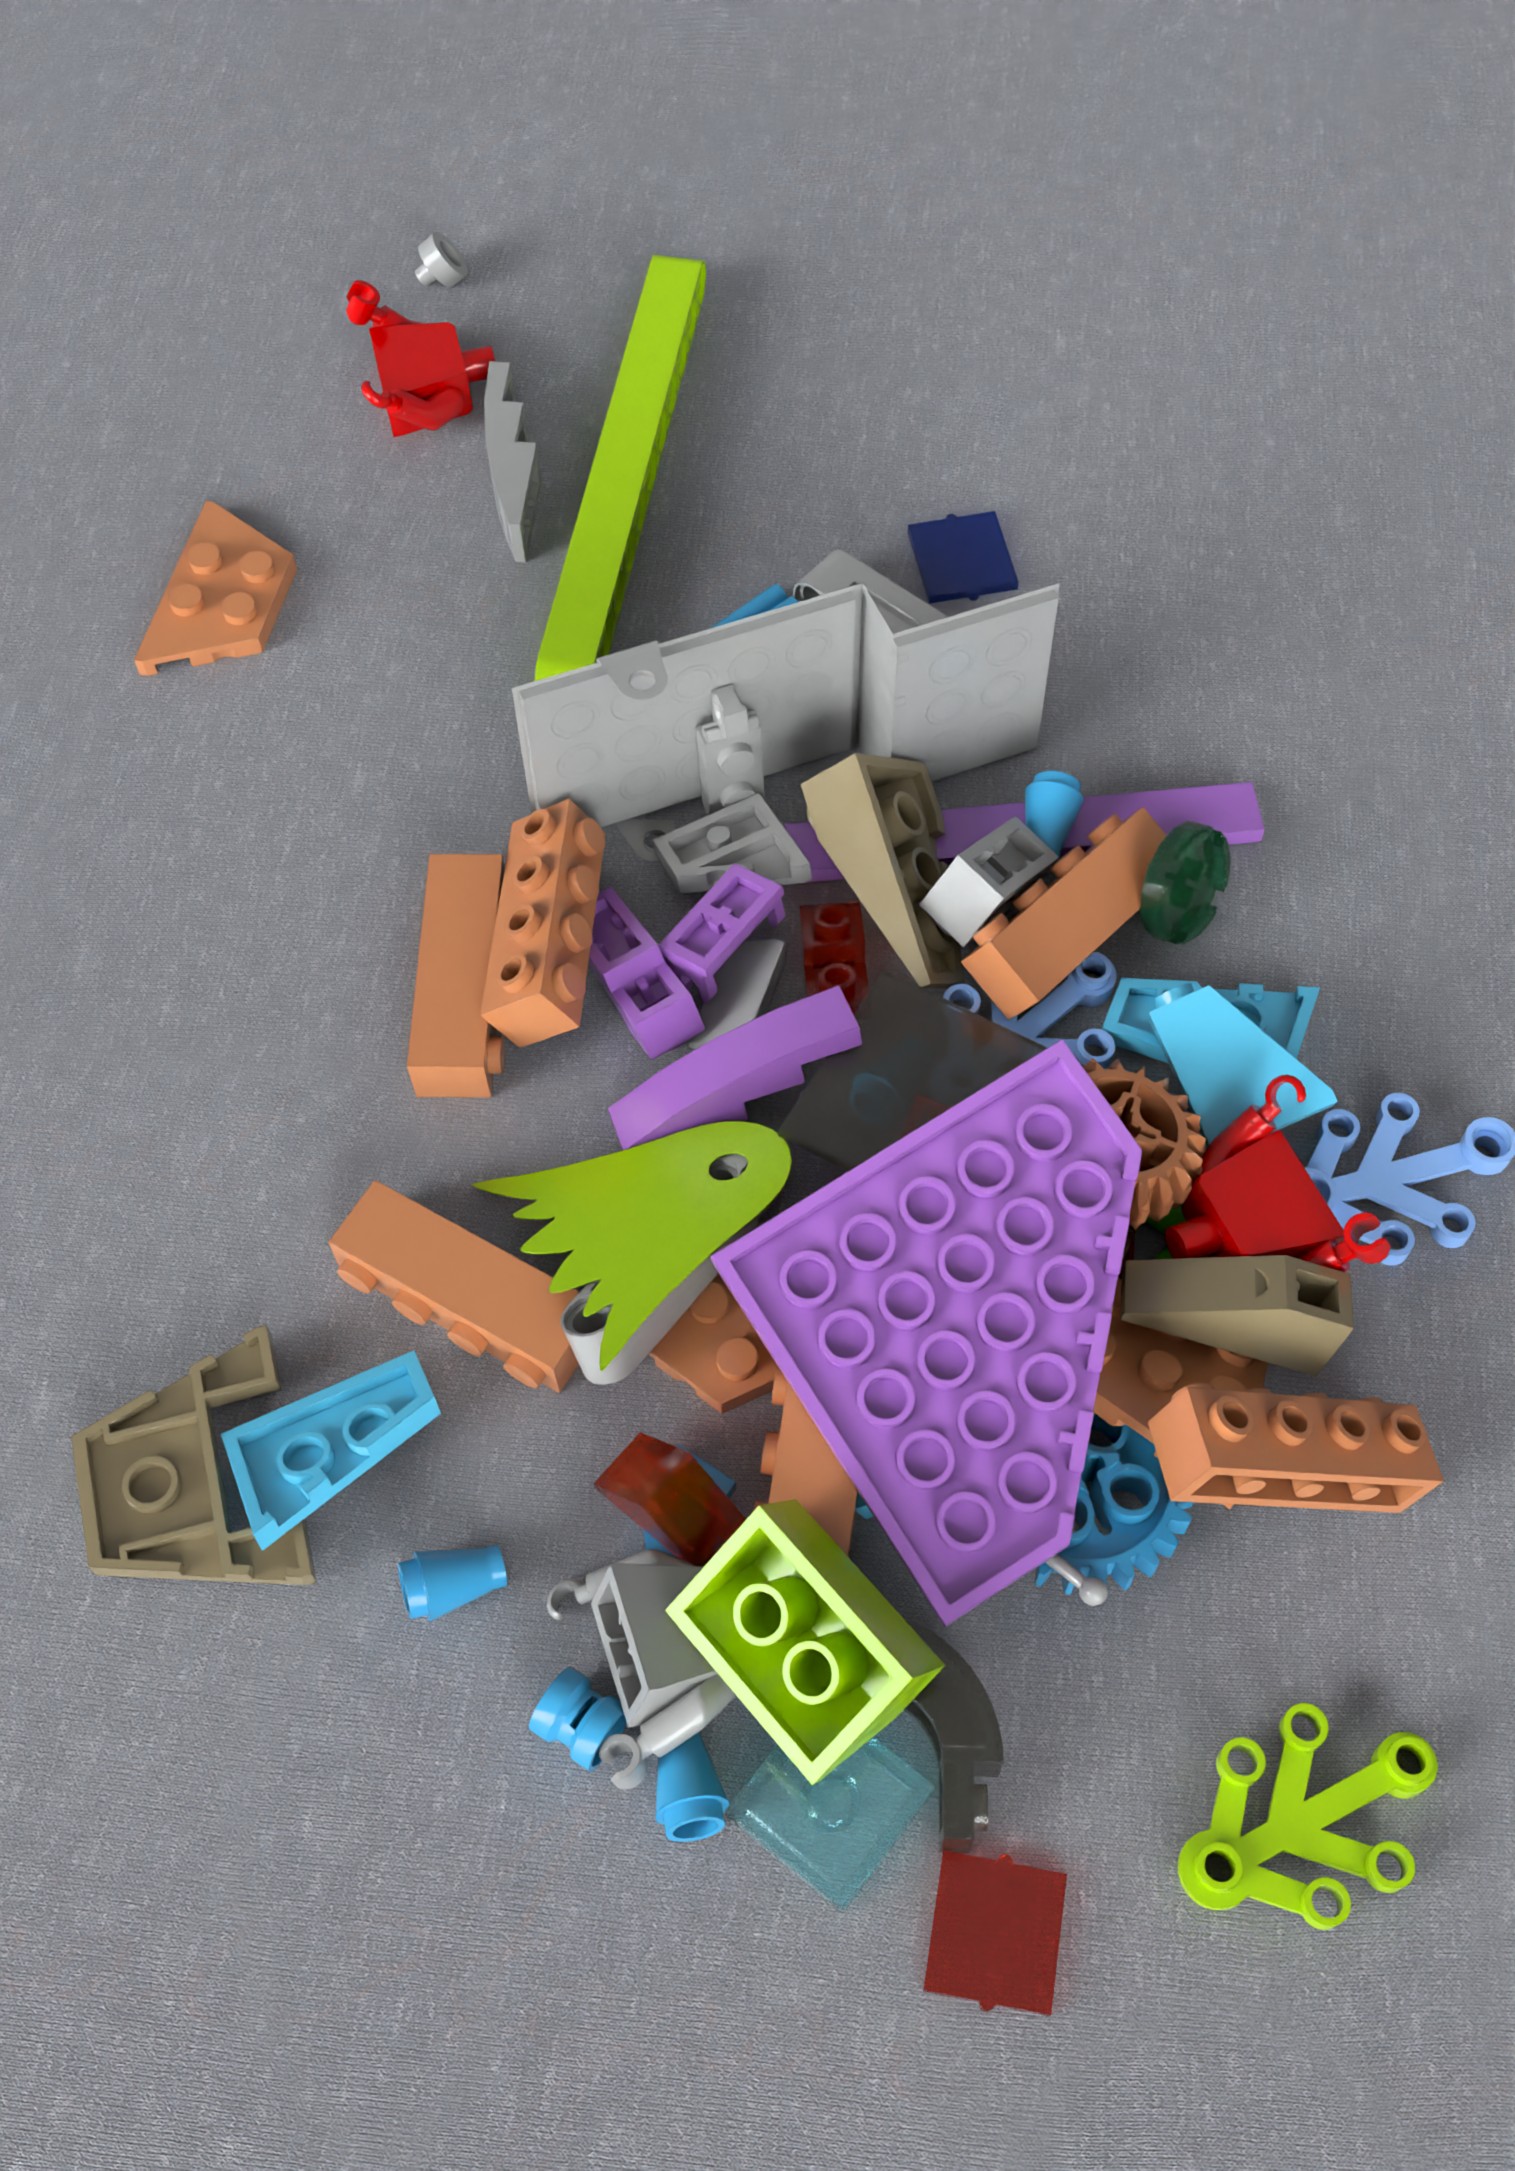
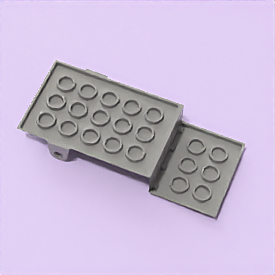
M861 583L658 644L657 640L599 657L597 658V663L512 688L531 813L570 798L589 818L594 819L600 827L616 823L638 856L649 861H659L655 849L648 847L644 840L650 834L658 833L664 835L676 830L674 821L627 819L702 796L696 727L713 722L711 690L731 684L736 686V693L747 711L754 709L762 728L764 776L851 749V743L856 741L863 754L925 762L931 782L1035 749L1038 745L1060 583L892 634L864 584Z

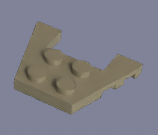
M267 1325L256 1327L242 1335L245 1340L244 1342L217 1358L210 1354L191 1365L188 1375L156 1394L149 1390L71 1436L88 1568L96 1576L289 1585L317 1583L307 1525L304 1519L263 1551L258 1545L251 1528L236 1532L231 1531L212 1408L282 1390L273 1339Z

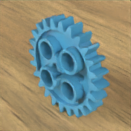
M1094 1413L1091 1430L1101 1431L1107 1435L1112 1441V1445L1099 1447L1088 1443L1074 1512V1521L1079 1526V1531L1072 1533L1070 1545L1059 1552L1058 1555L1087 1578L1097 1577L1106 1584L1107 1575L1111 1574L1117 1584L1123 1590H1127L1134 1579L1133 1565L1143 1574L1151 1577L1155 1574L1160 1563L1156 1553L1168 1558L1173 1556L1179 1544L1174 1534H1185L1192 1519L1183 1509L1191 1508L1193 1502L1170 1501L1159 1460L1153 1455L1156 1451L1153 1443L1129 1426L1113 1427ZM1084 1482H1092L1090 1492ZM1121 1490L1130 1492L1138 1497L1143 1508L1137 1510L1125 1509L1115 1502L1111 1493ZM1095 1515L1104 1529L1110 1532L1109 1535H1102L1098 1531L1094 1522ZM1044 1562L1036 1569L1035 1585L1041 1587L1048 1580L1052 1572L1059 1573ZM1061 1576L1064 1594L1071 1595L1075 1586Z

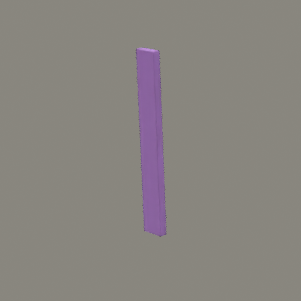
M1246 782L1084 797L1083 806L1061 850L1060 859L1078 845L1086 852L1093 845L1087 835L1112 814L1116 813L1123 821L1141 807L1146 809L1177 849L1193 848L1187 844H1179V829L1187 826L1196 827L1202 832L1207 847L1261 842L1265 829L1253 783ZM1025 802L942 809L945 835L936 839L937 859L939 862L943 861L950 865L958 854L1014 816L1025 824ZM809 821L784 824V828L810 863L812 880L806 883L845 879L818 841L816 832Z

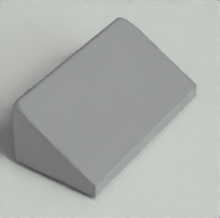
M776 939L744 941L716 971L714 979L717 985V993L708 1003L704 1002L699 1014L706 1030L689 1039V1048L698 1049L714 1038L767 1014L786 963L785 941Z

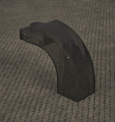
M903 1617L945 1664L944 1668L903 1710L913 1717L924 1729L936 1754L939 1774V1852L969 1853L975 1840L974 1831L987 1832L988 1827L987 1784H974V1776L998 1777L1004 1763L1003 1744L998 1720L982 1683L962 1656L944 1639L928 1628Z

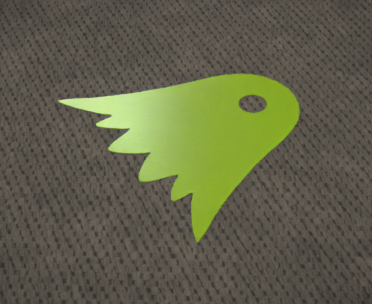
M726 1121L690 1128L632 1148L582 1162L519 1176L473 1183L472 1186L492 1194L537 1200L513 1213L515 1218L534 1220L555 1217L553 1221L533 1235L520 1248L523 1253L552 1254L574 1250L564 1260L554 1275L549 1287L550 1293L567 1291L596 1280H601L589 1296L583 1315L588 1317L613 1304L606 1321L600 1347V1371H604L634 1332L659 1304L706 1258L757 1217L775 1199L789 1177L792 1158L789 1146L783 1137L773 1129L758 1123ZM739 1154L747 1159L748 1164L745 1171L736 1178L717 1180L709 1174L711 1164L721 1156Z

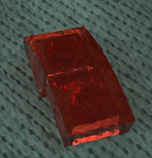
M860 902L800 905L806 998L840 986L857 1023L871 1022V1001L865 963L866 944Z

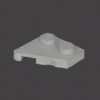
M760 793L652 840L658 860L680 893L709 891L734 863L779 885L800 884L812 880L809 861Z

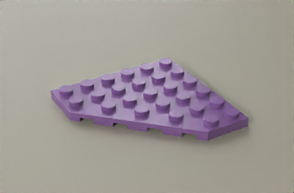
M1063 1039L711 1256L716 1270L944 1628L1070 1545L1075 1518L1074 1512L1081 1474L1084 1470L1094 1415V1404L1099 1377L1103 1367L1112 1318L1111 1312L1130 1221V1209L1135 1182L1138 1177L1142 1149Z

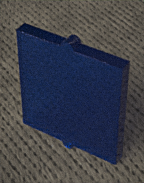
M995 511L960 517L948 514L946 519L908 525L907 533L929 604L962 598L976 601L980 595L1018 589L1019 581Z

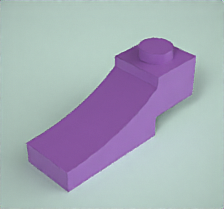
M612 887L600 892L596 902L592 932L593 940L590 947L588 965L611 998L628 1030L652 1061L660 1055L680 1047L685 1041L706 1029L690 992L666 964L655 940Z

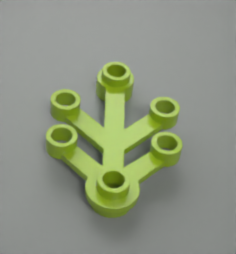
M1308 1703L1296 1704L1283 1715L1279 1723V1735L1283 1745L1267 1822L1240 1837L1248 1787L1253 1785L1262 1776L1266 1766V1759L1261 1747L1253 1740L1244 1737L1231 1739L1223 1746L1216 1758V1768L1220 1781L1209 1830L1193 1835L1184 1844L1178 1857V1876L1183 1889L1193 1901L1207 1909L1228 1910L1237 1906L1246 1897L1300 1914L1314 1928L1320 1930L1335 1928L1347 1919L1351 1910L1349 1893L1339 1881L1329 1877H1321L1307 1885L1258 1865L1281 1852H1286L1365 1878L1374 1889L1383 1893H1394L1401 1890L1412 1881L1415 1875L1413 1856L1405 1846L1394 1841H1384L1373 1847L1322 1829L1386 1793L1400 1799L1413 1798L1422 1793L1434 1782L1437 1775L1438 1762L1434 1750L1427 1741L1410 1732L1394 1733L1375 1748L1369 1766L1304 1801L1313 1754L1326 1740L1329 1725L1324 1713L1316 1706ZM1299 1716L1310 1720L1315 1728L1314 1740L1305 1741L1298 1738L1291 1727L1292 1718ZM1398 1750H1409L1416 1755L1420 1763L1418 1774H1408L1399 1767L1396 1760ZM1232 1751L1246 1753L1253 1763L1252 1774L1243 1776L1235 1773L1228 1762L1229 1753ZM1215 1854L1227 1860L1231 1869L1228 1881L1218 1882L1207 1874L1205 1869V1859L1207 1856ZM1379 1854H1389L1398 1861L1401 1868V1875L1398 1881H1390L1380 1874L1377 1868V1857ZM1325 1890L1335 1898L1337 1912L1333 1918H1326L1317 1913L1312 1903L1314 1891Z

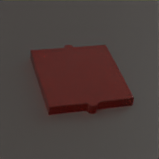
M943 1850L923 1992L978 2002V2006L983 2012H990L994 2006L1050 2017L1067 1874L1013 1864L1012 1858L1007 1854L1001 1855L998 1860H992Z

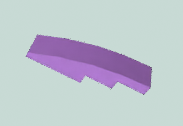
M836 986L777 1008L714 1038L660 1070L608 1108L622 1150L701 1125L748 1120L744 1102L805 1083L802 1064L862 1045L860 1027L840 986Z

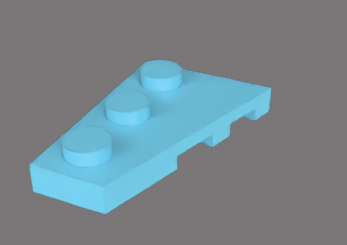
M1121 978L1102 1030L1112 1036L1115 1046L1168 1063L1148 1020V1013L1159 1008L1155 1000L1156 997L1186 983H1191L1194 991L1202 989L1197 981ZM1239 983L1237 990L1214 989L1297 1059L1320 987L1297 986L1295 993L1264 991L1263 984Z
M414 1350L221 1433L252 1533L262 1551L441 1414Z

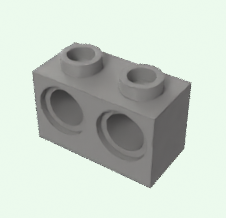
M1014 816L958 854L919 905L935 920L940 930L952 936L960 945L965 947L974 940L972 936L998 914L1003 913L1006 916L1016 909L1011 902L1040 878L1042 879L1060 857Z

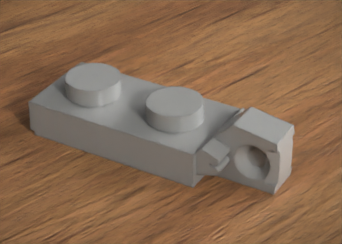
M734 684L711 690L713 722L696 727L701 795L707 815L757 793H760L765 800L762 728L755 710L747 711L745 705H742Z

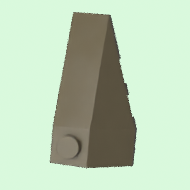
M854 753L800 784L807 804V817L816 832L818 841L920 988H949L955 984H965L960 944L952 936L940 930L935 920L919 905L949 867L948 864L943 861L939 862L937 859L936 839L945 835L943 815L925 762Z

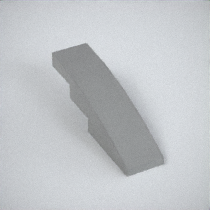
M489 361L484 397L485 444L500 524L515 562L526 563L542 484L537 443H532L528 440L523 402H516L510 362Z

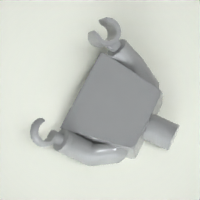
M656 1549L644 1550L590 1572L586 1575V1584L584 1585L574 1579L563 1580L554 1586L547 1599L548 1612L558 1621L565 1618L558 1610L559 1602L565 1594L574 1591L576 1599L581 1605L592 1601L591 1606L628 1728L640 1726L641 1734L634 1739L626 1734H614L607 1737L600 1747L599 1757L604 1763L614 1760L621 1753H633L630 1765L625 1770L617 1772L611 1778L612 1783L619 1789L628 1790L639 1785L647 1774L648 1756L653 1753L658 1757L665 1756L699 1733L735 1698V1693L665 1611L703 1567L694 1566L691 1563Z

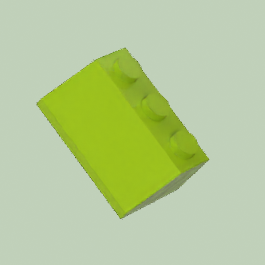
M797 1499L759 1505L665 1610L812 1785L820 1782L892 1722L945 1666Z

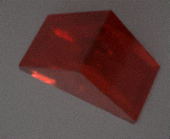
M641 1432L593 1483L596 1490L676 1557L694 1566L704 1567L746 1520L690 1452Z

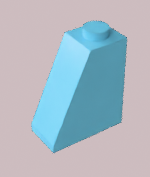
M1186 983L1155 998L1159 1008L1148 1013V1020L1182 1094L1188 1095L1187 1105L1191 1113L1201 1116L1199 1124L1200 1133L1206 1138L1205 1144L1207 1148L1214 1138L1252 1104H1256L1261 1108L1266 1103V1087L1271 1080L1280 1075L1288 1074L1298 1078L1306 1089V1099L1299 1103L1295 1087L1290 1083L1281 1085L1277 1090L1276 1099L1283 1111L1273 1119L1276 1129L1272 1132L1328 1109L1338 1102L1333 1090L1210 985L1194 991L1192 984Z

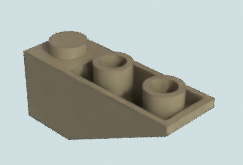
M1287 1255L1126 1260L1122 1266L1120 1320L1317 1376L1354 1329L1351 1274Z

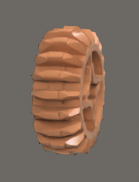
M1091 1058L1083 1066L1084 1070L1142 1149L1139 1172L1135 1182L1130 1209L1129 1224L1136 1230L1141 1224L1145 1223L1147 1216L1160 1222L1163 1217L1169 1214L1171 1207L1178 1209L1179 1205L1186 1201L1192 1189L1191 1185H1193L1202 1172L1201 1164L1203 1160L1201 1158L1205 1152L1206 1138L1198 1134L1201 1116L1186 1112L1188 1109V1095H1170L1168 1093L1169 1078L1158 1082L1146 1078L1145 1064L1133 1073L1124 1070L1119 1058L1109 1065L1108 1069H1103L1096 1060Z

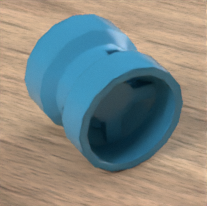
M570 1666L556 1677L542 1696L530 1719L529 1729L547 1743L559 1741L567 1746L571 1759L591 1772L603 1762L599 1757L602 1742L611 1735L622 1734L627 1723L620 1699L614 1695L602 1697L591 1689L588 1677Z

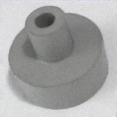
M433 232L418 246L423 264L415 270V275L424 286L429 287L438 280L444 286L452 288L468 274V266L457 247L442 233Z

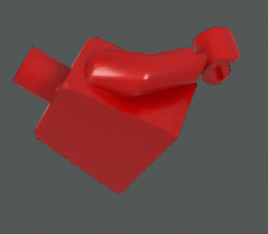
M354 281L346 296L349 302L346 308L347 316L356 325H366L369 321L373 322V327L369 328L383 390L380 395L372 389L370 381H364L361 385V391L372 405L387 409L393 437L403 436L424 428L436 431L452 419L469 414L473 409L469 383L487 380L489 361L495 362L492 346L461 351L453 324L449 322H417L407 319L386 305L379 308L377 305L380 301V294L377 289L366 281Z
M1287 1074L1280 1075L1271 1080L1265 1091L1266 1103L1261 1108L1256 1104H1252L1210 1143L1201 1158L1203 1160L1201 1164L1202 1172L1193 1185H1191L1192 1189L1182 1205V1212L1186 1221L1168 1227L1165 1232L1166 1244L1173 1259L1205 1258L1207 1256L1211 1258L1287 1255L1345 1272L1350 1268L1349 1261L1355 1258L1364 1263L1374 1264L1383 1261L1388 1256L1390 1243L1386 1238L1375 1240L1370 1245H1358L1359 1239L1363 1234L1374 1231L1380 1226L1381 1223L1377 1216L1367 1212L1356 1214L1348 1220L1343 1230L1281 1130L1272 1132L1276 1129L1273 1119L1283 1111L1276 1099L1277 1090L1284 1083L1292 1084L1296 1089L1297 1101L1299 1103L1306 1099V1089L1298 1078Z

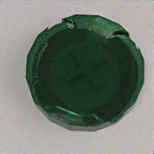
M1186 821L1173 828L1158 846L1148 866L1141 894V915L1144 927L1154 938L1184 945L1199 936L1213 920L1218 907L1210 904L1216 890L1224 892L1230 875L1231 856L1228 841L1221 831L1214 830V827L1207 824Z

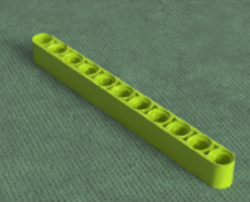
M654 254L651 258L538 653L534 681L597 663V658L609 655L704 299L706 286L705 260Z

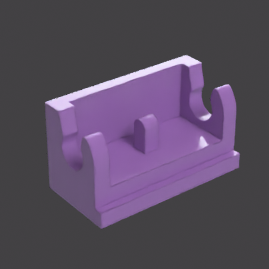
M734 863L661 941L658 946L666 964L688 991L692 987L693 981L700 990L699 994L702 1000L708 1003L717 993V985L713 975L767 915L771 927L776 928L785 918V910L781 899L784 895L783 886Z

